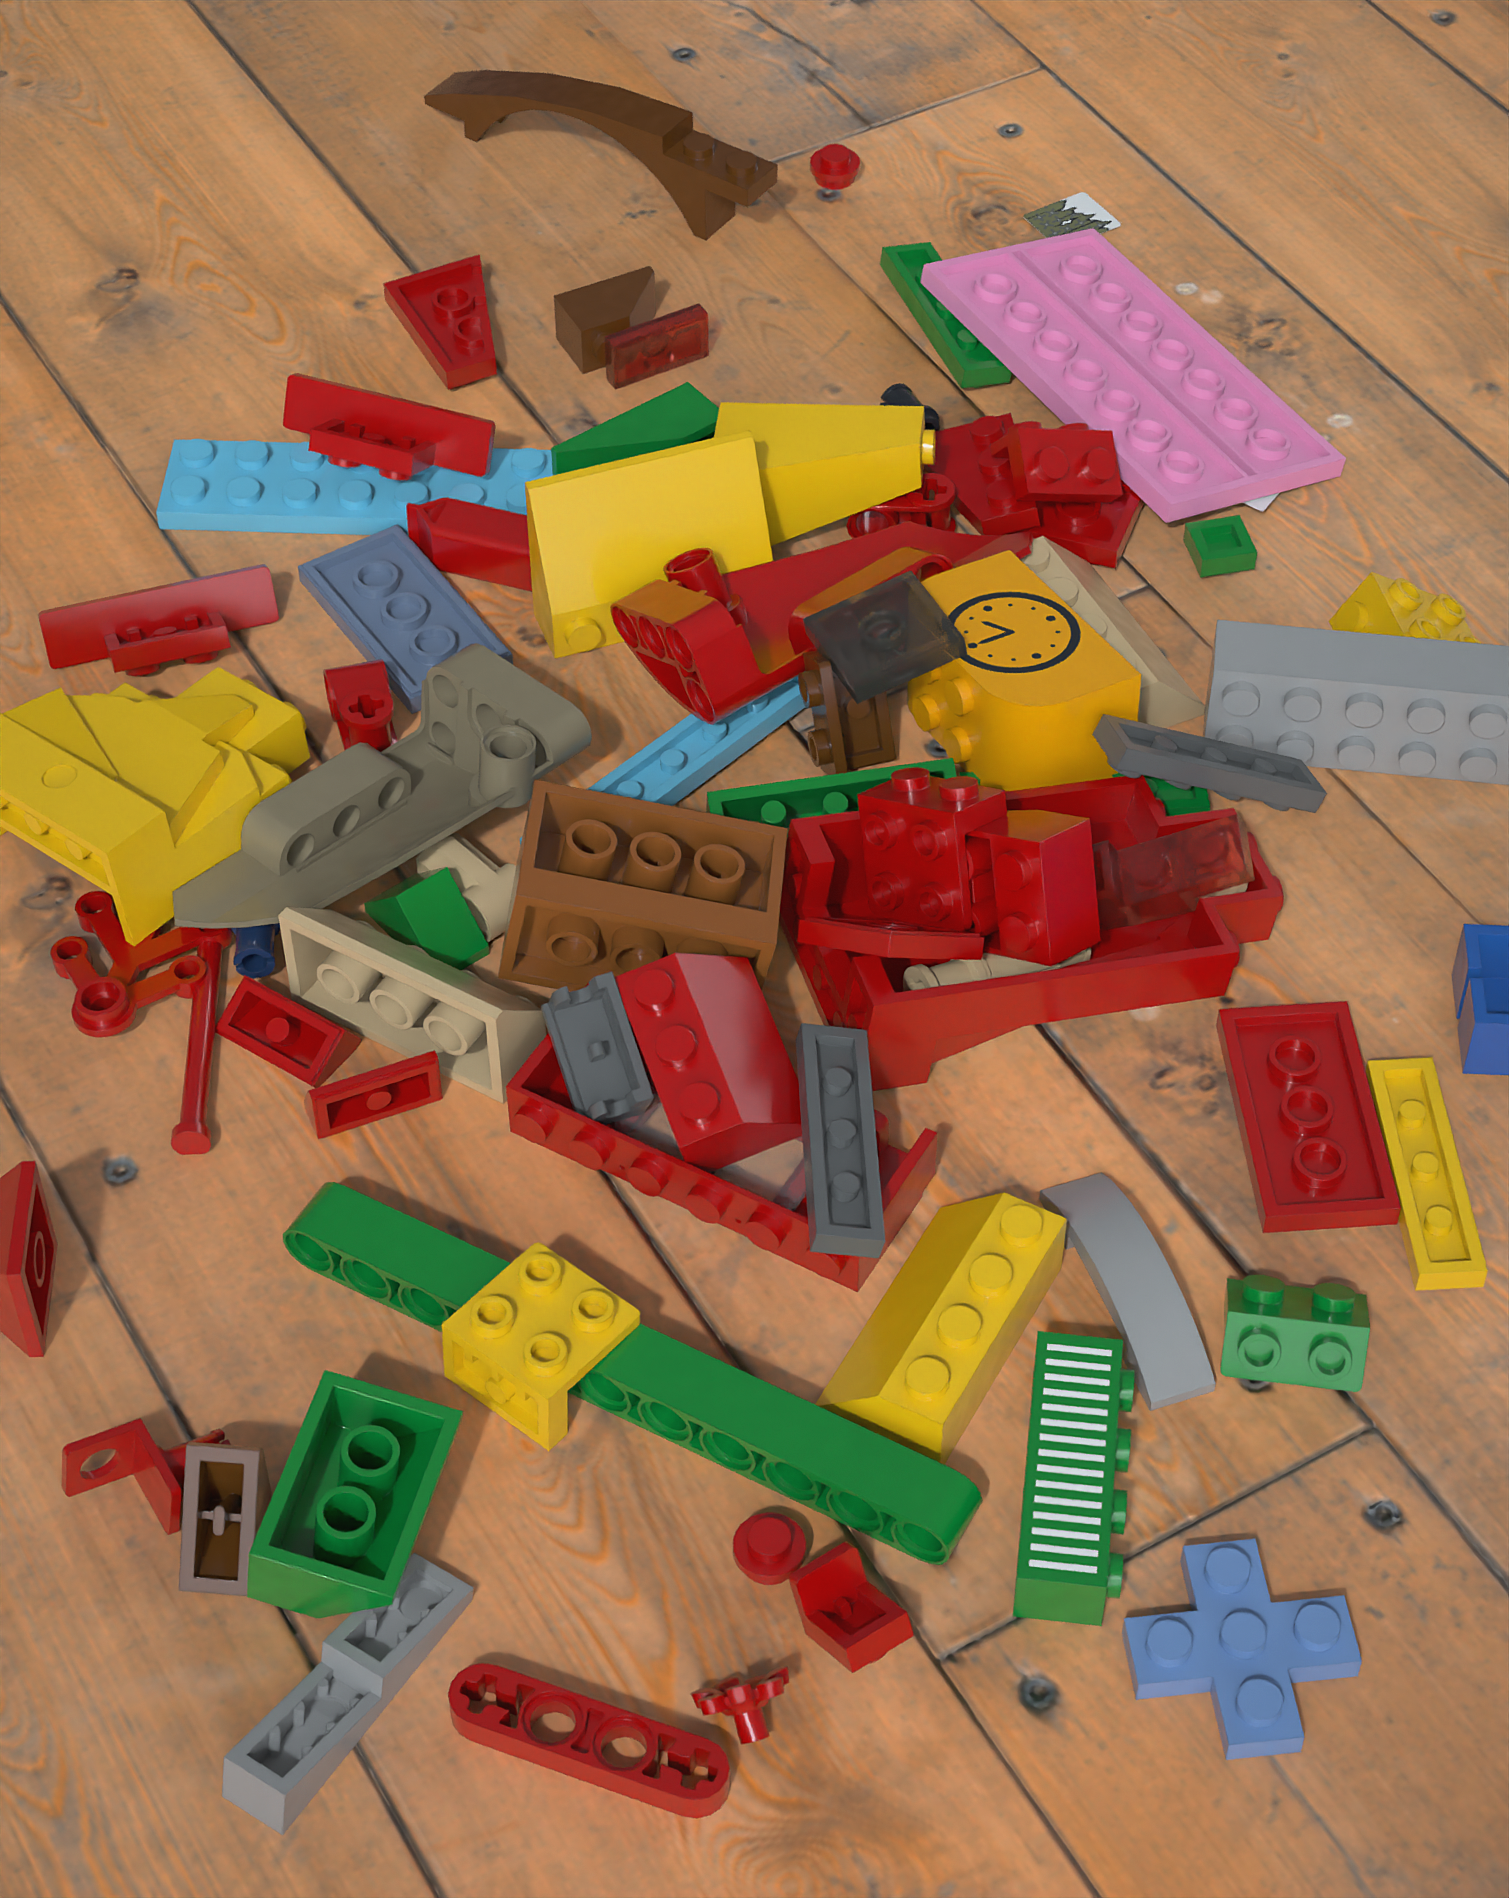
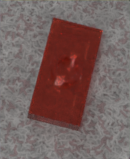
M698 303L604 336L606 380L616 390L709 356L708 312Z

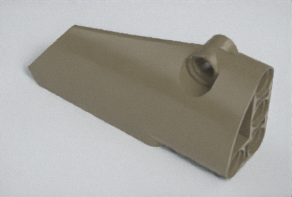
M478 643L470 644L436 664L427 672L426 679L422 681L421 722L416 731L382 752H379L368 743L353 745L257 804L247 815L242 826L241 850L173 891L175 926L244 928L279 923L278 915L286 907L322 909L399 866L493 808H514L526 804L531 799L535 780L545 776L590 746L592 734L589 723L581 710L570 701L487 647Z

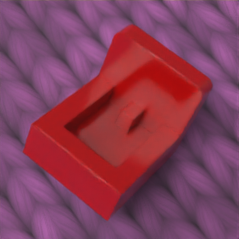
M849 1542L841 1543L794 1571L789 1577V1583L806 1635L852 1673L867 1664L878 1661L888 1651L914 1636L908 1612L867 1581L859 1551Z

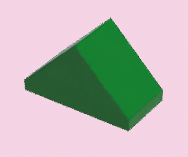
M448 867L414 874L364 903L365 912L392 939L405 945L417 946L423 949L430 957L458 970H463L490 954L489 945Z

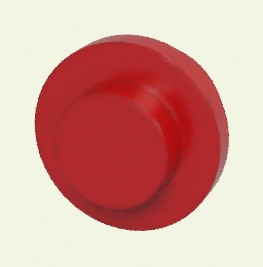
M829 144L812 154L810 158V171L815 176V181L819 186L830 190L845 189L853 184L855 176L860 171V158L854 151L844 145Z
M767 1512L751 1516L741 1523L733 1537V1557L737 1566L748 1578L759 1584L776 1585L783 1583L789 1579L794 1571L802 1566L806 1556V1539L801 1527L794 1520L782 1514Z

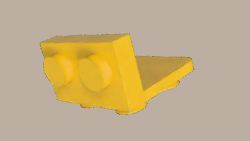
M1371 572L1329 620L1332 629L1338 631L1481 643L1473 636L1464 619L1466 617L1464 608L1451 596L1444 593L1437 596L1418 589L1406 579L1397 578L1393 580Z

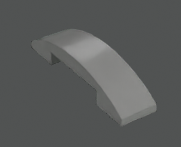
M1101 1172L1040 1190L1039 1199L1044 1209L1067 1218L1064 1247L1066 1250L1073 1247L1076 1248L1123 1338L1122 1358L1128 1369L1135 1370L1134 1382L1149 1410L1152 1411L1213 1392L1216 1382L1180 1287L1150 1230L1120 1188Z

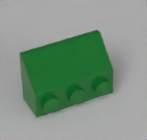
M324 1370L250 1549L247 1597L317 1619L393 1605L460 1427L463 1411Z

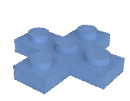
M1255 1539L1183 1546L1180 1563L1191 1611L1124 1618L1122 1637L1136 1700L1210 1692L1226 1760L1301 1752L1304 1733L1291 1683L1356 1677L1359 1674L1362 1660L1345 1596L1271 1603Z

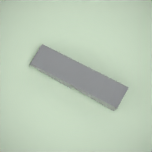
M413 1553L393 1605L352 1612L322 1642L321 1662L224 1756L222 1797L283 1835L470 1604L474 1588L418 1554Z

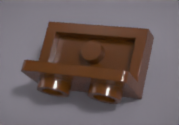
M867 639L803 653L805 672L799 673L798 683L805 707L812 709L815 730L808 732V747L814 765L816 767L821 766V770L828 775L847 773L849 769L896 759L879 642L874 639Z

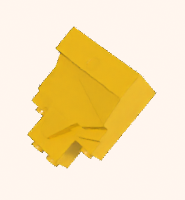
M216 667L175 698L160 699L152 694L147 695L126 682L109 694L94 692L91 695H65L60 687L4 713H0V836L7 831L11 832L111 894L125 940L131 945L136 946L174 917V890L241 850L242 826L247 815L261 801L291 784L293 781L288 774L311 758L305 736V720L293 704L274 698L258 689L251 681L240 679L220 667Z

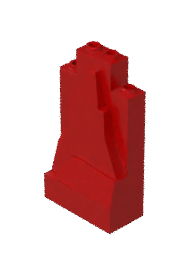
M1143 775L1139 778L1122 776L1006 791L1007 811L1043 810L1090 818L1101 942L1091 946L1090 960L1060 969L903 992V976L908 967L923 964L929 968L948 962L950 959L888 958L797 942L799 919L804 920V917L891 919L876 916L870 910L868 904L859 811L791 819L786 842L779 922L825 1026L867 1031L872 1091L924 1084L928 1081L932 1063L1024 1026L1225 996L1233 970L1239 963V944L1269 940L1278 912L1281 911L1284 902L1282 885L1279 879L1271 874L1260 855L1254 835L1246 830L1234 808L1166 817L1162 801L1154 797ZM1209 846H1224L1231 852L1239 854L1244 859L1248 870L1246 891L1199 898L1198 900L1191 885V870L1199 854Z

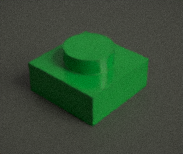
M1240 515L1185 523L1183 541L1200 578L1255 569L1257 550Z

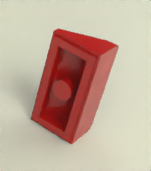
M246 975L242 978L215 1028V1033L315 1088L320 1087L351 1056L362 1041L360 1037Z
M433 1050L308 1090L304 1099V1106L317 1138L329 1137L443 1099L437 1053Z

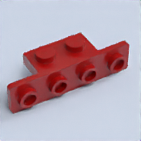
M294 373L287 378L283 426L286 429L310 434L308 451L327 455L328 462L333 465L353 468L363 464L379 468V475L393 480H410L413 475L433 465L483 477L490 472L496 428L492 420L300 373Z
M265 564L43 610L39 612L38 618L51 668L59 669L109 658L114 673L125 671L128 676H141L159 670L161 667L160 663L182 658L185 663L190 664L212 660L218 656L219 650L231 648L228 632L276 622L279 619V613L270 570Z

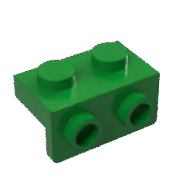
M1250 1275L1243 1280L1227 1278L1224 1300V1339L1220 1362L1221 1374L1226 1377L1350 1392L1360 1391L1363 1384L1370 1334L1367 1295L1356 1294L1351 1288L1335 1283H1321L1314 1286V1288L1288 1286L1281 1280L1266 1275Z

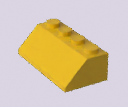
M1005 1192L940 1207L815 1405L945 1465L1062 1268L1067 1218Z

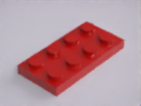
M1347 1001L1219 1009L1216 1028L1262 1232L1277 1233L1397 1225L1401 1206Z

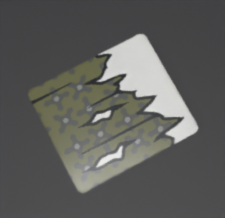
M1080 192L1023 215V218L1046 238L1092 228L1099 234L1121 226L1117 219L1085 192Z

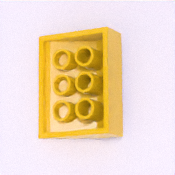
M750 430L525 482L534 616L554 659L624 642L613 623L610 611L612 603L656 579L667 581L663 571L664 565L684 552L698 548H710L713 550L722 574L773 561L754 437Z

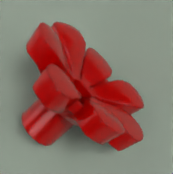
M781 1666L767 1674L748 1678L741 1685L738 1677H729L717 1683L713 1688L698 1689L692 1692L691 1696L696 1707L701 1709L703 1715L721 1712L726 1716H733L740 1744L753 1743L770 1736L762 1707L768 1704L770 1698L784 1693V1685L789 1683L788 1666Z

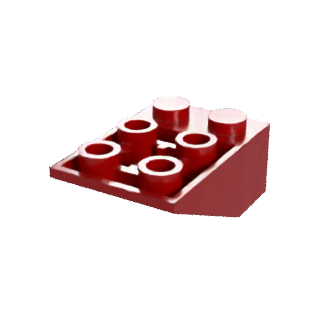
M1043 810L1007 811L1006 816L965 834L973 921L971 928L966 932L979 933L980 937H984V953L1052 967L1101 942L1090 818Z

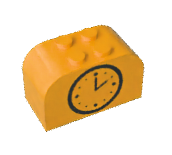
M1007 550L936 574L921 582L913 590L909 599L907 705L919 728L924 732H929L945 749L947 756L953 758L954 764H959L966 772H974L980 779L981 786L1002 789L1005 792L1113 778L1112 775L1118 773L1108 764V756L1092 734L1103 714L1138 722L1141 673L1014 553Z

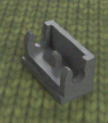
M613 972L595 976L588 982V986L576 991L569 992L567 986L562 987L552 993L548 1003L541 1006L573 1110L603 1125L644 1114L654 1098Z

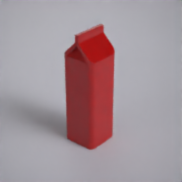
M448 497L420 505L412 503L406 505L408 536L439 571L532 592L527 515Z

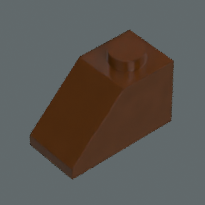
M650 266L554 295L556 339L583 374L629 360L634 355L656 315L655 273Z

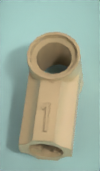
M458 833L450 834L422 851L416 858L417 872L421 873L448 867L487 943L505 932L516 870L514 864L507 863L499 868Z

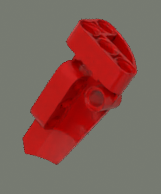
M908 521L824 548L725 574L721 573L713 550L710 548H698L684 552L664 565L663 571L667 581L656 579L612 603L610 611L618 633L655 681L688 712L698 719L714 725L796 678L799 673L805 672L803 653L867 639H874L878 642L909 623L910 596L913 590L927 578L1010 550L1019 559H1022L1031 553L1034 537L1032 531L1003 536L972 535L944 531Z

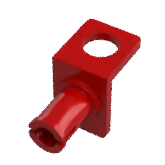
M139 1418L65 1445L62 1449L61 1487L65 1495L71 1497L134 1475L167 1535L178 1532L180 1529L181 1489H184L186 1445L189 1442L231 1444L229 1439L225 1440V1433L219 1428L205 1436L163 1450L161 1446L155 1444L142 1419ZM106 1449L116 1450L114 1456L104 1466L92 1471H80L82 1464L93 1454Z

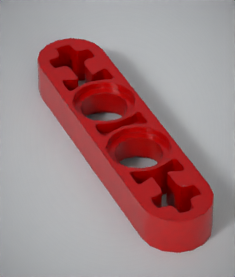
M479 1663L470 1665L458 1672L450 1684L448 1699L452 1724L461 1736L472 1742L683 1817L697 1819L710 1816L721 1809L728 1799L730 1790L728 1757L718 1744L707 1738L494 1664ZM486 1692L496 1694L497 1706L487 1704L481 1714L471 1712L470 1700L480 1701ZM524 1702L519 1712V1703ZM554 1712L566 1715L575 1724L574 1730L567 1738L553 1743L542 1741L532 1732V1727L538 1718ZM510 1714L518 1716V1726L516 1728H511ZM622 1737L637 1740L646 1750L640 1762L625 1768L611 1765L602 1756L603 1750L608 1743ZM664 1751L667 1753L668 1766L661 1764L660 1778L655 1779L653 1777L658 1768L659 1752ZM696 1766L708 1769V1780H700L696 1784L695 1789L683 1787L682 1775H691Z

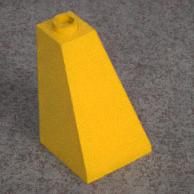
M720 402L714 438L745 430H750L754 437L771 546L919 489L922 486L924 464L934 465L935 430H925L924 406Z

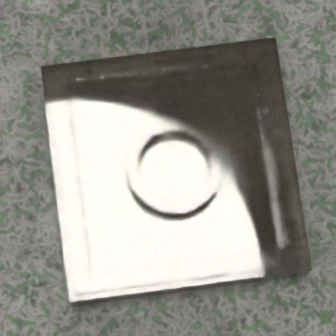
M912 571L901 574L803 619L806 635L819 653L830 661L833 672L857 704L967 655L965 638Z

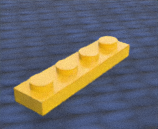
M1433 1057L1367 1061L1365 1072L1401 1206L1398 1222L1415 1291L1484 1287L1488 1269Z

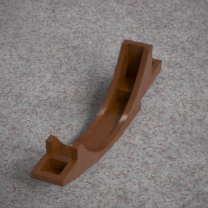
M478 70L455 72L424 95L426 105L463 120L465 138L474 142L482 139L495 122L502 123L510 114L519 111L542 110L561 113L598 128L627 148L654 174L682 212L693 235L703 240L709 239L736 215V203L749 207L778 182V164L712 138L708 134L693 130V112L617 86L552 73Z

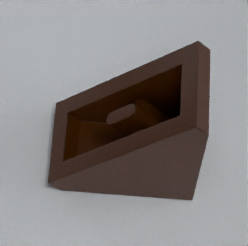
M189 1442L186 1445L178 1591L247 1596L249 1552L272 1498L263 1448Z

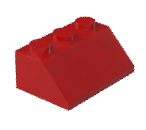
M673 953L614 977L631 1026L686 1163L710 1173L802 1136L798 1078L748 957Z

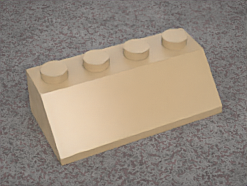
M1044 536L1035 538L1031 553L1020 560L1141 673L1138 722L1168 728L1204 715L1205 705L1092 565Z
M286 907L278 915L292 1001L408 1058L435 1050L441 1074L502 1104L507 1101L506 1085L546 1036L545 1020L542 1011L534 1003L525 997L513 996L487 984L470 971L458 970L430 957L423 949L417 946L405 945L378 932L373 926L364 921L352 920L331 909Z

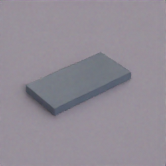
M398 524L298 566L300 582L367 661L383 659L390 689L411 714L421 710L422 681L426 679L427 672L436 664L470 644L478 643L513 664V654Z

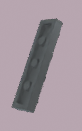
M1106 714L1102 715L1092 734L1108 756V764L1120 774L1130 778H1139L1141 775L1163 779L1180 789H1190L1191 786L1213 790L1220 796L1230 800H1239L1241 797L1259 800L1279 811H1288L1289 808H1295L1316 813L1327 794L1301 759Z
M801 1023L796 1038L810 1252L879 1258L885 1244V1230L867 1031Z

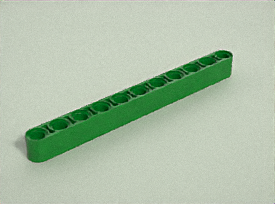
M326 1182L320 1187L283 1233L282 1239L292 1257L308 1269L442 1332V1323L511 1264L506 1260L335 1182ZM641 1323L568 1390V1393L929 1564L940 1565L947 1562L982 1503V1496L976 1485L955 1469Z

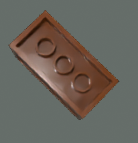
M535 780L516 864L498 978L553 989L567 986L569 992L584 988L595 976L613 972L615 977L673 953L748 957L762 991L777 944L788 828Z

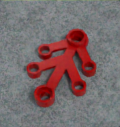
M91 891L82 895L76 901L75 911L81 928L86 932L96 934L112 960L113 965L106 977H100L92 966L93 960L88 944L81 937L68 936L58 940L52 946L50 955L56 973L62 978L70 979L77 990L71 1009L75 1026L85 1035L102 1038L124 1031L135 1020L139 1008L172 993L184 999H192L194 989L207 975V966L202 958L187 955L173 961L168 970L134 983L139 972L198 947L203 941L219 942L223 945V949H225L233 940V932L231 928H220L217 931L206 933L202 932L200 928L179 927L158 936L164 926L163 924L136 946H133L125 940L111 896L103 891ZM102 910L98 913L90 914L94 911ZM77 956L73 959L66 960L68 957ZM200 968L196 976L189 979H183L186 976L195 975V969Z

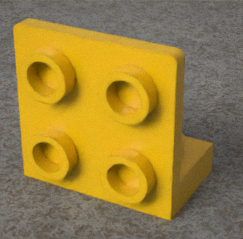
M534 1243L441 1324L444 1376L547 1451H550L568 1434V1390L639 1326L640 1311L542 1243Z

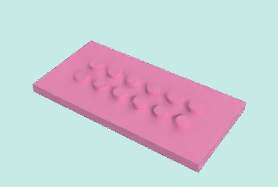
M1094 228L924 264L920 283L1065 425L1086 423L1089 426V430H1112L1120 479L1165 523L1341 476L1346 458Z

